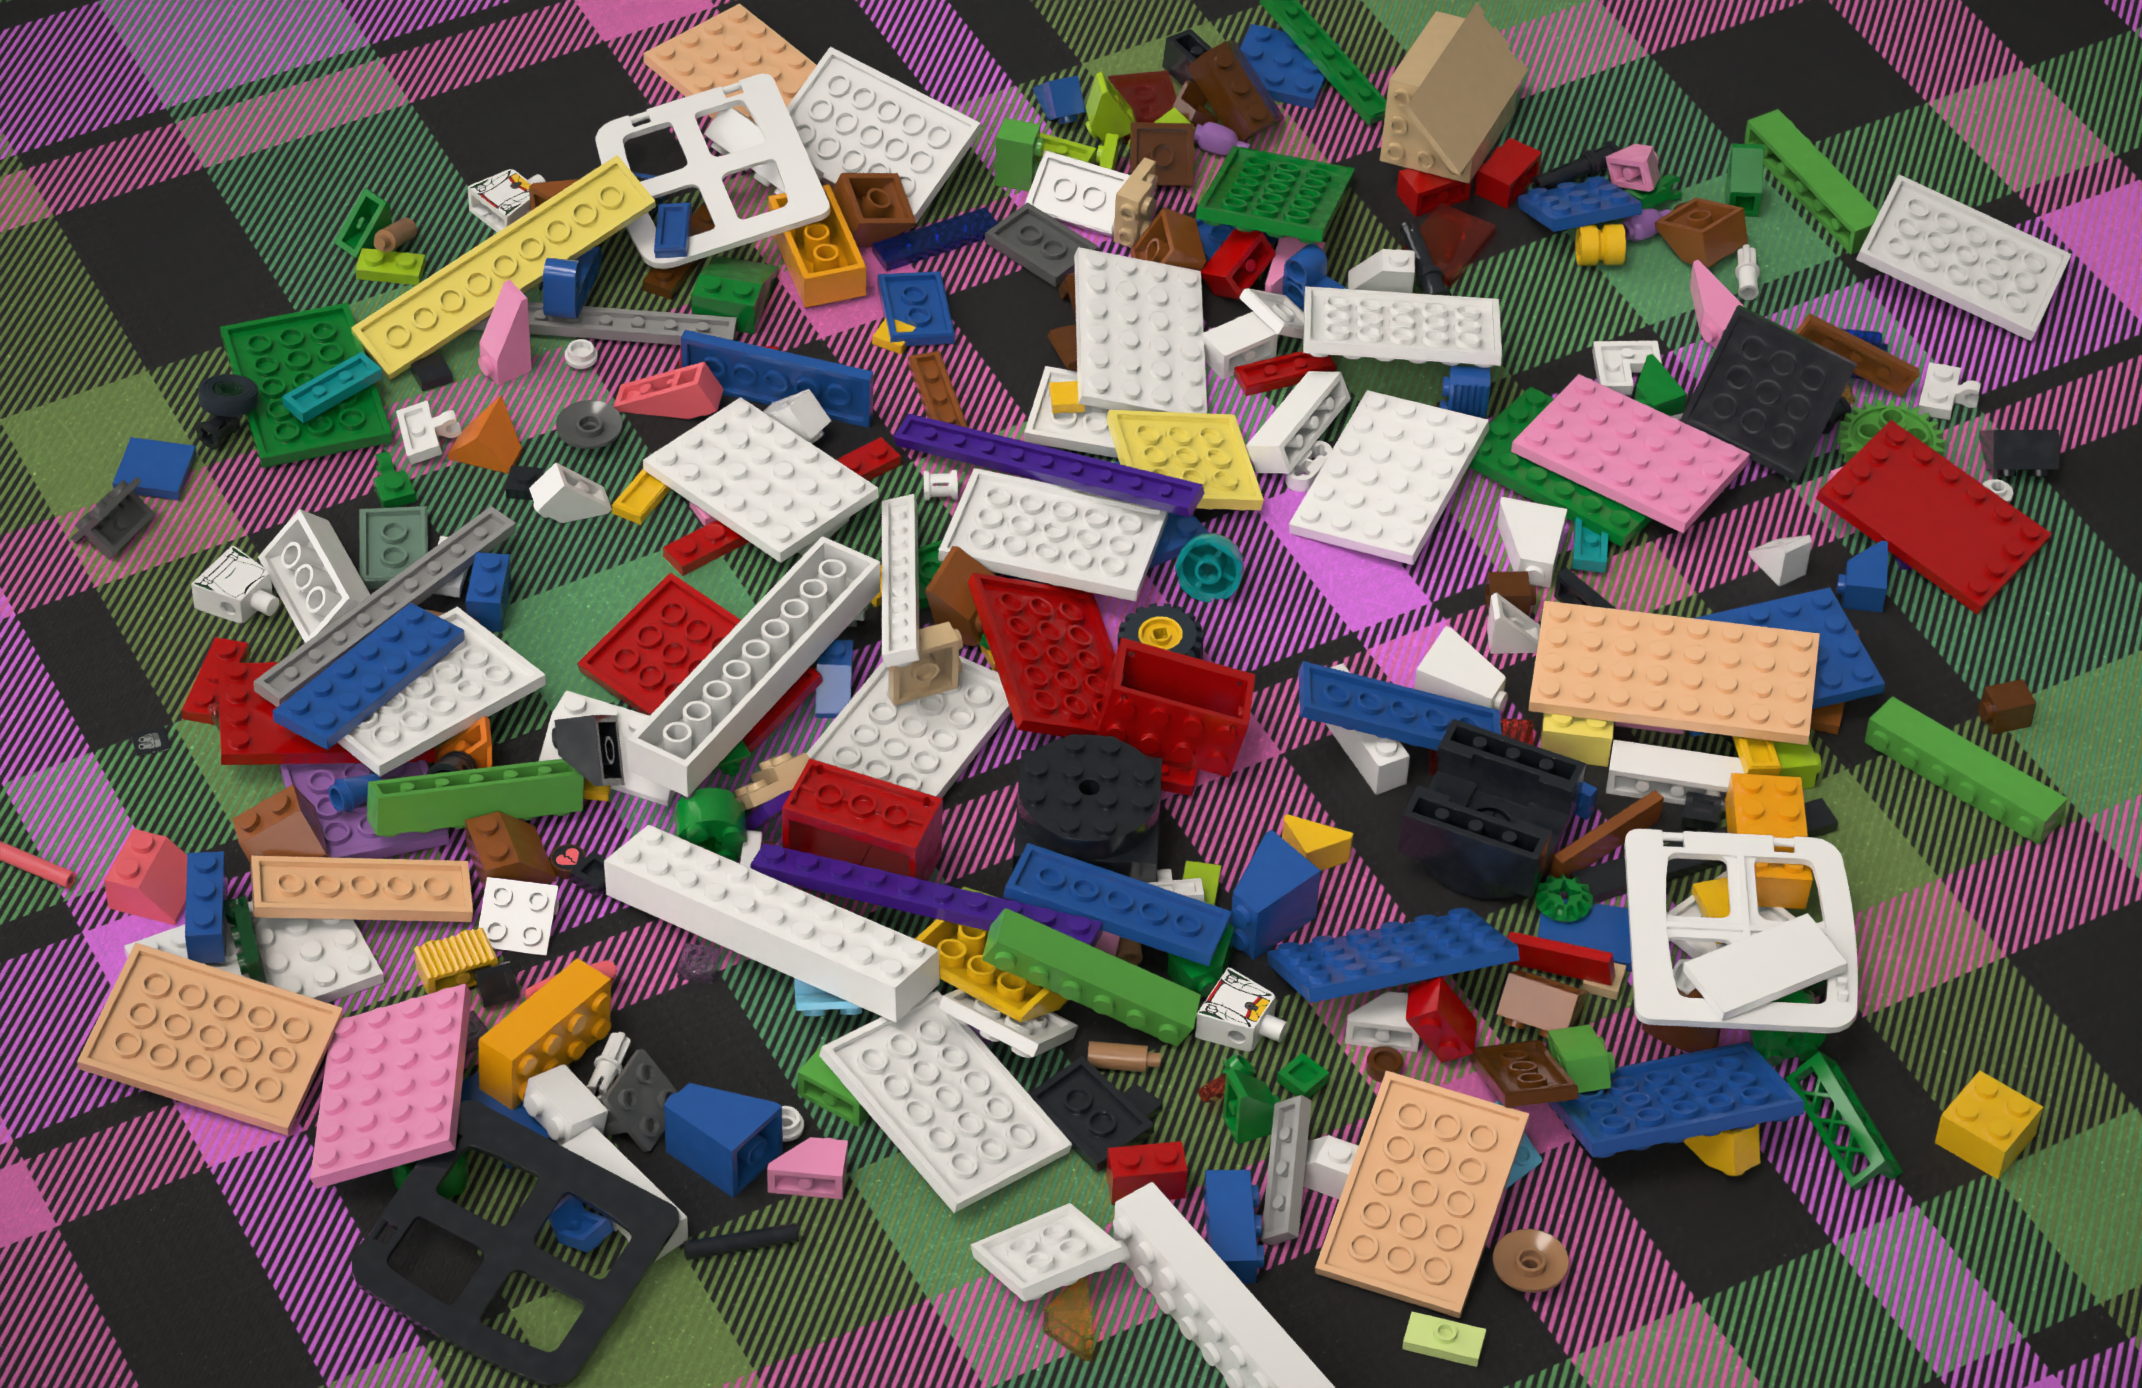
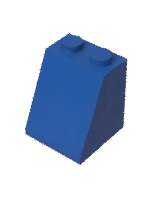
M1272 829L1263 837L1233 891L1230 922L1234 927L1233 945L1236 949L1244 951L1253 960L1315 919L1317 914L1321 870Z
M689 1083L681 1091L673 1093L664 1105L666 1152L732 1198L768 1167V1163L783 1153L782 1106L777 1102Z

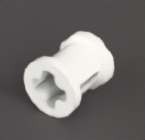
M929 470L923 471L924 501L930 500L931 497L951 496L953 500H958L957 470H951V473L930 474ZM933 484H948V486H933Z

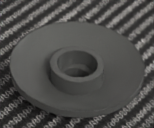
M597 400L575 402L565 407L556 420V430L559 437L567 444L581 449H595L612 443L620 435L623 426L622 417L618 410L610 404Z

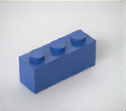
M224 851L187 853L185 941L188 959L199 963L226 962L227 919L225 916V900H227L228 878Z
M1205 1170L1203 1195L1207 1244L1243 1284L1256 1283L1257 1268H1264V1246L1257 1245L1256 1238H1260L1262 1234L1261 1215H1254V1207H1259L1258 1185L1251 1184L1250 1170Z

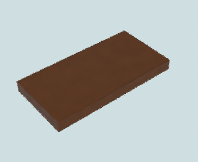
M1540 1040L1474 1047V1054L1470 1055V1062L1505 1108L1578 1099V1086Z

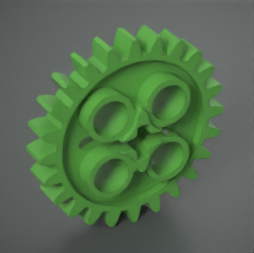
M1877 400L1875 407L1868 402H1864L1863 410L1855 406L1853 407L1852 414L1846 413L1844 421H1841L1837 444H1840L1838 452L1844 454V462H1849L1892 420L1943 456L1945 447L1944 431L1937 430L1938 421L1929 422V413L1919 415V407H1915L1912 410L1907 409V402H1903L1900 407L1895 406L1893 400H1890L1888 405H1883L1880 400Z

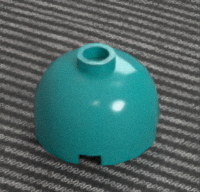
M1203 533L1193 537L1181 549L1175 565V572L1177 571L1182 590L1190 597L1202 602H1212V599L1218 600L1221 598L1224 600L1229 598L1238 589L1244 573L1243 556L1238 546L1228 537L1217 533Z

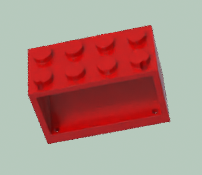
M1121 637L1103 690L1096 735L1113 736L1133 746L1145 755L1162 758L1166 761L1230 778L1249 726L1256 674Z
M810 758L782 807L783 848L812 853L826 858L928 881L942 856L943 798Z

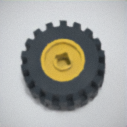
M1157 603L1149 604V608H1144L1143 606L1136 608V614L1129 613L1125 617V622H1121L1119 626L1118 646L1122 637L1203 660L1202 626L1200 622H1195L1196 617L1191 612L1185 614V608L1180 606L1172 608L1171 604L1164 603L1163 606H1157Z

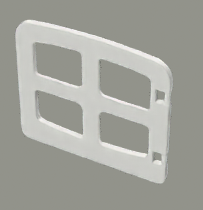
M769 74L754 75L739 80L738 83L725 87H716L647 109L643 113L612 120L604 124L596 135L595 141L601 165L618 155L630 169L624 148L627 140L670 126L675 131L687 159V165L682 169L641 181L640 183L653 199L686 188L694 187L699 189L715 227L710 231L689 237L687 257L655 258L656 227L649 213L647 212L627 225L626 229L644 262L654 268L667 269L677 267L823 220L831 212L827 196L775 80ZM739 90H742L743 92L741 94L726 98L725 96L726 94ZM733 106H744L756 122L765 141L719 157L711 155L696 118ZM650 119L649 123L637 127H633L632 125L634 123ZM768 162L776 163L786 191L787 204L782 208L748 219H739L722 182L723 179L728 175Z
M1633 829L1627 833L1624 849L1634 1010L1639 1021L1649 1025L1811 1033H1836L1850 1027L1856 1017L1858 998L1856 934L1844 863L1841 853L1834 845L1823 839L1813 837L1776 838L1773 835L1692 831L1675 833L1652 829ZM1663 841L1683 842V847L1663 846ZM1774 846L1793 847L1794 853L1774 852ZM1675 858L1723 861L1727 866L1730 915L1725 918L1669 915L1666 912L1668 861ZM1762 862L1809 866L1813 870L1823 917V921L1816 924L1848 962L1845 972L1827 979L1825 1002L1821 1004L1769 1002L1721 1021L1704 998H1687L1678 993L1672 969L1669 941L1722 942L1729 945L1787 922L1765 920L1759 915L1754 865Z

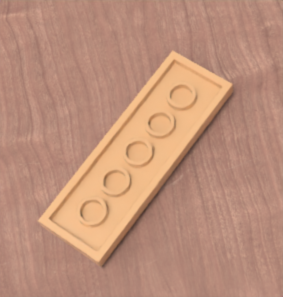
M289 856L251 857L253 917L472 922L473 905L468 861Z

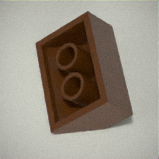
M1235 40L1224 41L1203 53L1187 67L1223 125L1233 130L1239 141L1245 142L1285 118Z

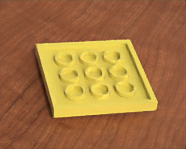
M1109 410L1106 420L1120 465L1203 484L1205 494L1196 508L1261 511L1264 499L1235 415Z

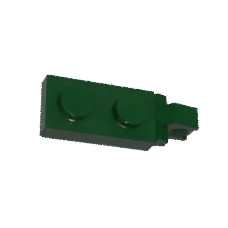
M246 895L225 900L227 922L234 925V927H231V933L236 949L242 947L243 950L242 953L236 954L241 974H249L250 979L267 983Z

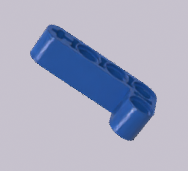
M1315 244L1306 245L1285 262L1283 295H1286L1303 312L1305 286L1347 288L1326 276L1327 257L1323 250Z
M595 246L575 260L546 259L543 270V313L545 316L578 319L600 272L602 260L601 247Z

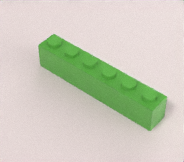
M1779 109L1748 120L1744 144L1764 145L1763 164L1851 255L1860 252L1880 211H1877L1865 196L1848 181L1846 176L1841 174L1829 159L1812 144L1810 139L1805 137Z
M1892 696L1869 719L1864 741L1866 744L1950 792L1963 802L1984 812L1992 819L2018 832L2021 836L2040 845L2062 822L2068 798Z
M554 759L369 781L367 820L377 836L394 837L399 835V833L415 831L428 833L434 829L448 827L456 829L465 828L466 819L497 811L521 820H532L537 816L545 815L565 816L570 812L583 811L584 776L565 760Z
M1005 908L991 924L982 961L1177 1047L1194 1029L1201 994L1010 909Z

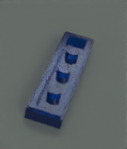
M984 207L873 243L872 253L885 271H889L984 240L985 232L998 223L988 209Z

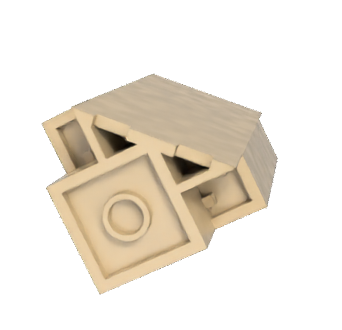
M1476 2L1466 18L1436 11L1390 77L1380 161L1470 183L1512 118L1515 111L1517 88L1528 72V68L1522 60L1518 62L1509 50V43L1497 27H1492L1483 16L1484 10L1478 2Z

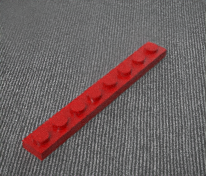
M882 437L836 459L867 481L901 465V455ZM716 520L664 546L663 557L684 576L749 543V541Z

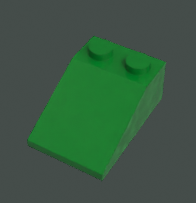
M716 256L699 274L691 294L692 314L737 317L736 332L755 335L778 275L779 266Z

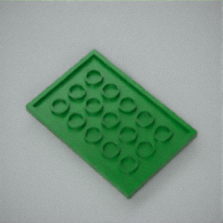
M1233 146L1197 206L1196 219L1204 220L1206 224L1211 226H1221L1223 224L1235 226L1237 230L1243 232L1263 231L1275 238L1295 237L1300 242L1306 244L1322 242L1353 182L1355 168Z
M348 302L220 327L222 342L232 374L247 377L258 386L257 407L252 412L245 414L262 468L393 442L392 432L375 383L305 423H302L283 406L282 396L356 354L360 352L365 354L363 345L352 334L351 327L355 326V322Z
M1530 387L1489 423V431L1468 467L1538 504L1567 509V519L1575 522V518L1582 520L1583 527L1600 536L1603 531L1608 534L1609 541L1624 547L1653 519L1511 452L1512 442L1554 400V398Z

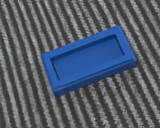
M690 202L659 204L654 244L655 258L688 256L692 216Z

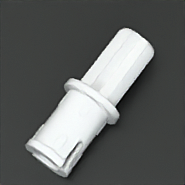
M1745 244L1743 248L1737 251L1738 266L1735 268V276L1739 284V297L1744 300H1753L1759 294L1758 277L1760 276V268L1757 265L1756 249L1749 247V244Z
M623 1032L612 1033L601 1056L596 1057L594 1061L595 1070L586 1087L593 1095H595L597 1088L600 1087L597 1096L599 1101H603V1097L612 1086L615 1077L619 1076L623 1070L621 1064L630 1046V1039Z

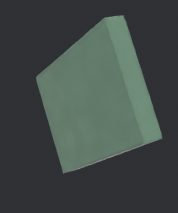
M427 506L359 509L360 577L367 589H379L428 553Z

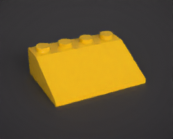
M936 919L915 938V940L939 949L940 979L1020 1023L1057 1011L1068 1001V999L1053 991L1031 984L1028 980L1010 972L1002 971L994 965L982 961L989 931Z

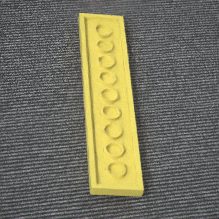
M616 155L351 327L352 334L360 341L373 361L382 368V372L390 381L409 369L415 361L427 357L490 316L504 282L511 280L522 293H525L543 281L544 264L547 258L577 259L655 208L656 202L622 159Z

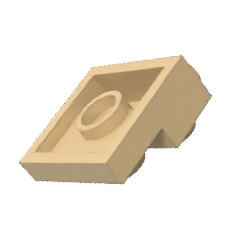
M1144 157L1116 193L1113 242L1132 248L1152 223L1151 216L1155 211L1157 203L1154 199V190L1158 182V176L1155 175L1156 161Z
M949 621L919 629L920 660L914 661L905 667H889L888 696L893 706L958 688V673L962 672L959 649L963 648V642L959 630L953 629Z
M786 752L759 763L761 770L750 775L753 782L734 790L736 794L735 799L740 803L743 801L747 810L765 803L788 790L791 791L810 757L806 753L793 757L790 752Z

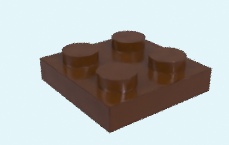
M1131 122L1130 175L1145 157L1156 161L1155 175L1158 176L1156 187L1192 188L1194 124Z

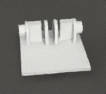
M487 877L479 927L484 929L494 950L547 956L553 917L557 915L559 901L556 900L558 886Z

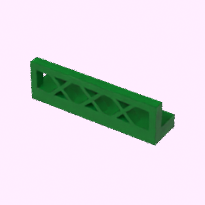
M1819 1051L1786 1077L1791 1088L1804 1100V1110L1852 1189L1859 1190L1879 1173L1893 1180L1903 1172L1836 1061ZM1815 1071L1818 1076L1815 1092L1805 1091L1800 1082ZM1822 1099L1832 1100L1834 1103L1831 1119L1821 1118L1819 1115ZM1839 1127H1847L1851 1131L1848 1147L1838 1146L1835 1142ZM1855 1154L1865 1155L1870 1162V1165L1858 1175H1855L1852 1170Z

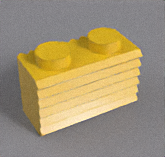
M481 927L477 930H464L456 936L445 937L442 941L439 939L437 941L431 940L424 943L421 947L416 946L414 948L416 970L427 994L466 984L467 987L476 985L473 974L474 970L498 964L496 954L484 929Z

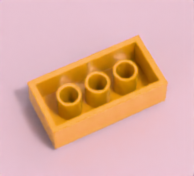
M829 184L822 186L831 210L827 218L773 236L804 308L866 296V265ZM786 193L768 196V212L782 208L787 204Z
M1731 773L1725 798L1728 833L1773 835L1776 838L1808 837L1801 777ZM1774 846V852L1794 853V848ZM1762 862L1754 865L1757 904L1759 907L1806 909L1813 881L1812 869L1809 866Z
M577 958L479 1038V1089L513 1111L524 1101L528 1078L563 1064L567 1066L573 1060L580 1059L585 1050L597 1040L605 1038L610 1031L611 979Z

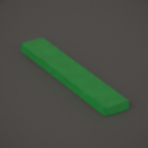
M1260 0L1259 3L1368 126L1385 120L1387 100L1298 0Z

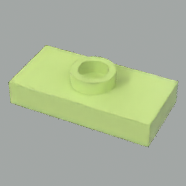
M1411 1312L1402 1349L1477 1367L1485 1340L1486 1329Z

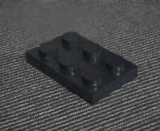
M1083 1056L1028 1093L1072 1143L1071 1148L1097 1173L1107 1167L1108 1148L1134 1146L1154 1133V1123Z

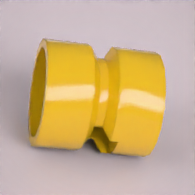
M1604 224L1601 230H1598L1596 225L1576 228L1575 254L1578 266L1597 265L1599 260L1604 265L1624 264L1626 237L1623 224Z

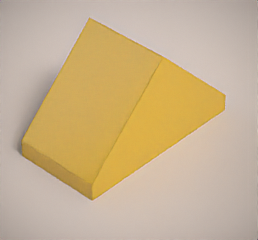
M1285 815L1282 839L1322 871L1349 862L1353 833L1292 815Z

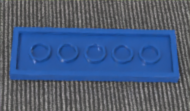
M684 330L681 336L682 368L705 362L724 389L722 395L738 399L741 397L747 401L771 405L773 402L810 389L831 420L867 428L870 427L873 421V371Z
M410 603L274 709L273 721L328 750L465 640L464 629Z
M1305 661L1302 662L1298 671L1300 717L1315 722H1323L1347 730H1355L1375 735L1379 738H1387L1438 751V746L1453 719L1501 735L1500 711Z
M1027 843L1007 882L1003 896L1019 903L1049 908L1054 911L1103 922V931L1206 966L1211 964L1232 911Z

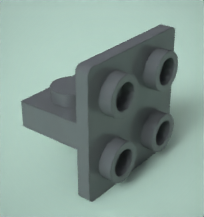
M136 477L128 484L123 479L75 524L79 530L71 539L76 543L85 535L108 559L115 555L155 515L133 491L142 481Z
M644 1049L635 1051L603 1097L604 1106L608 1109L603 1135L608 1136L627 1132L643 1152L651 1151L665 1130L664 1105L667 1099L678 1091Z

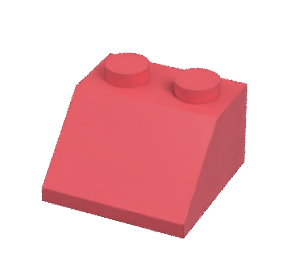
M133 829L104 879L108 908L176 925L186 907L187 854L165 836Z

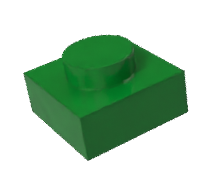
M1302 1052L1277 1073V1082L1295 1096L1302 1095L1310 1098L1329 1082V1072Z

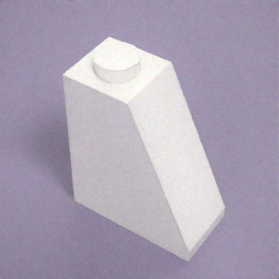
M1501 497L1497 526L1513 572L1528 571L1530 584L1550 588L1564 534L1567 509Z
M1445 626L1416 669L1414 686L1416 690L1496 709L1500 712L1503 710L1508 698V693L1504 692L1506 677L1457 632Z

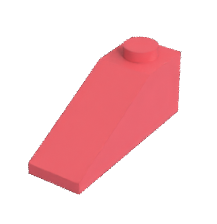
M701 362L621 384L614 408L618 412L692 419L717 412L724 389L706 363Z

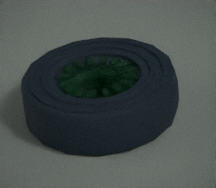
M236 374L215 375L205 379L200 384L199 404L203 410L218 416L235 417L245 415L257 407L258 386L254 381Z

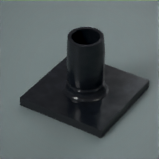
M1738 305L1680 421L1750 453V459L1797 482L1857 363Z

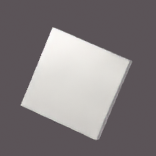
M1249 288L1244 289L1239 298L1278 335L1303 339L1304 312L1286 295Z

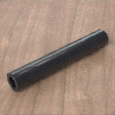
M796 1223L683 1241V1248L686 1260L799 1242Z

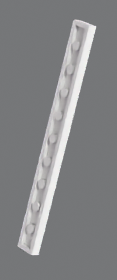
M914 494L882 501V658L885 668L891 666L905 667L914 661L920 660L918 506Z

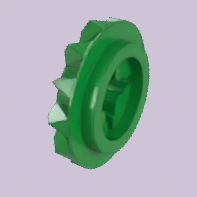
M1563 873L1559 878L1549 875L1545 883H1539L1535 901L1537 907L1545 916L1556 921L1572 922L1585 917L1590 912L1593 895L1590 894L1589 884H1581L1578 876L1572 880L1567 879ZM1560 892L1567 893L1569 897L1567 904H1564Z

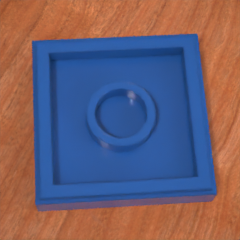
M131 437L112 483L113 489L123 479L129 484L138 477L142 482L133 489L137 495L179 500L197 455L196 446Z

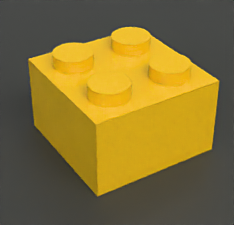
M1979 1070L1941 1115L1935 1143L1992 1177L1999 1179L2036 1135L2043 1106Z

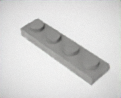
M1302 1095L1274 1105L1261 1241L1271 1246L1299 1237L1312 1100Z

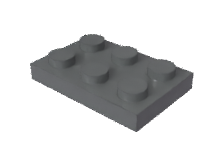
M1028 202L985 232V243L1054 287L1061 284L1068 274L1075 272L1074 255L1078 247L1095 251L1099 249L1091 241Z

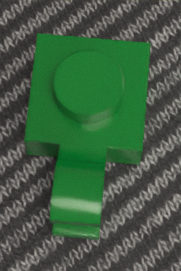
M1673 174L1665 175L1657 182L1654 190L1649 192L1634 189L1624 190L1641 201L1642 209H1654L1659 203L1669 199L1677 200L1682 196L1681 191L1671 190V186L1680 181V177Z
M388 451L375 454L379 465L376 466L379 477L373 478V485L382 507L395 508L416 502V494L406 471L395 472Z

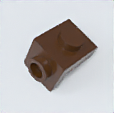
M1186 80L1172 107H1175L1190 123H1193L1195 129L1197 124L1203 126L1208 122L1217 124L1219 120L1204 107L1207 99L1197 83Z

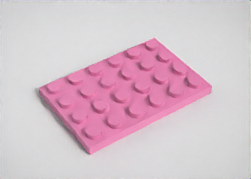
M1580 374L1512 442L1511 452L1681 533H1684L1744 469L1748 464L1750 453L1734 445L1717 439L1706 432L1689 426L1676 418H1672Z
M466 984L445 988L435 993L410 998L404 1002L376 1008L366 1013L339 1020L327 1050L310 1176L316 1189L455 1150L472 996Z

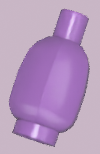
M1213 122L1205 123L1204 126L1197 124L1194 133V142L1198 143L1199 148L1216 155L1227 156L1233 146L1249 148L1250 146L1248 143L1239 141L1233 130Z
M1648 208L1642 209V214L1625 217L1620 224L1624 225L1626 240H1631L1635 243L1656 235L1659 232L1655 228V221L1671 211L1665 209L1659 212L1656 209Z

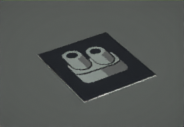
M165 726L130 734L136 756L171 749Z

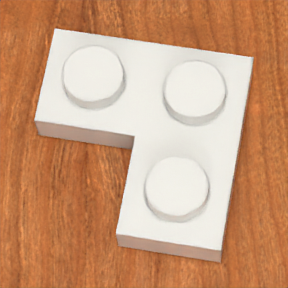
M1658 341L1593 342L1592 353L1597 382L1623 395H1632L1634 385L1631 373L1642 372L1647 355L1653 354L1662 364Z

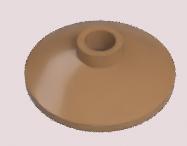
M1520 1229L1506 1234L1496 1244L1493 1252V1266L1500 1279L1510 1287L1524 1292L1537 1293L1550 1290L1562 1282L1568 1271L1569 1258L1564 1246L1552 1235L1535 1229Z

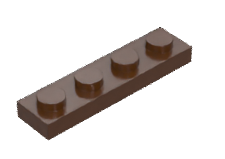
M701 204L691 217L689 237L714 229L715 225L706 205ZM702 259L667 269L653 267L643 280V290L672 300Z

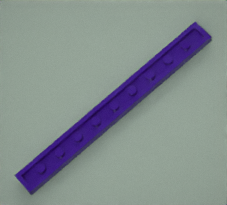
M909 413L894 435L895 444L899 447L1186 517L1192 516L1205 494L1203 484Z
M764 843L750 864L751 869L786 884L989 931L991 924L1007 908L1093 947L1096 946L1102 935L1103 922L1062 913L1049 908L1019 903L1014 900L989 896L980 892L959 889L945 884L916 879L911 876L856 865L846 861L826 858L812 853L783 848L778 845Z

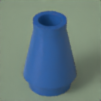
M374 772L369 775L336 779L328 790L333 807L339 812L353 811L367 801L368 782L382 780L381 776L379 777Z

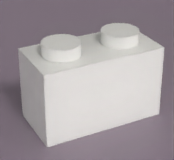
M1254 311L1202 333L1205 362L1224 380L1234 375V367L1276 357L1278 334Z
M565 1064L528 1078L523 1106L528 1114L534 1117L547 1130L549 1136L561 1146L591 1126H594L602 1134L604 1133L608 1109Z

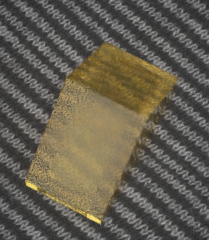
M1087 1276L1078 1279L1076 1283L1069 1285L1044 1309L1043 1332L1083 1361H1092L1093 1329Z

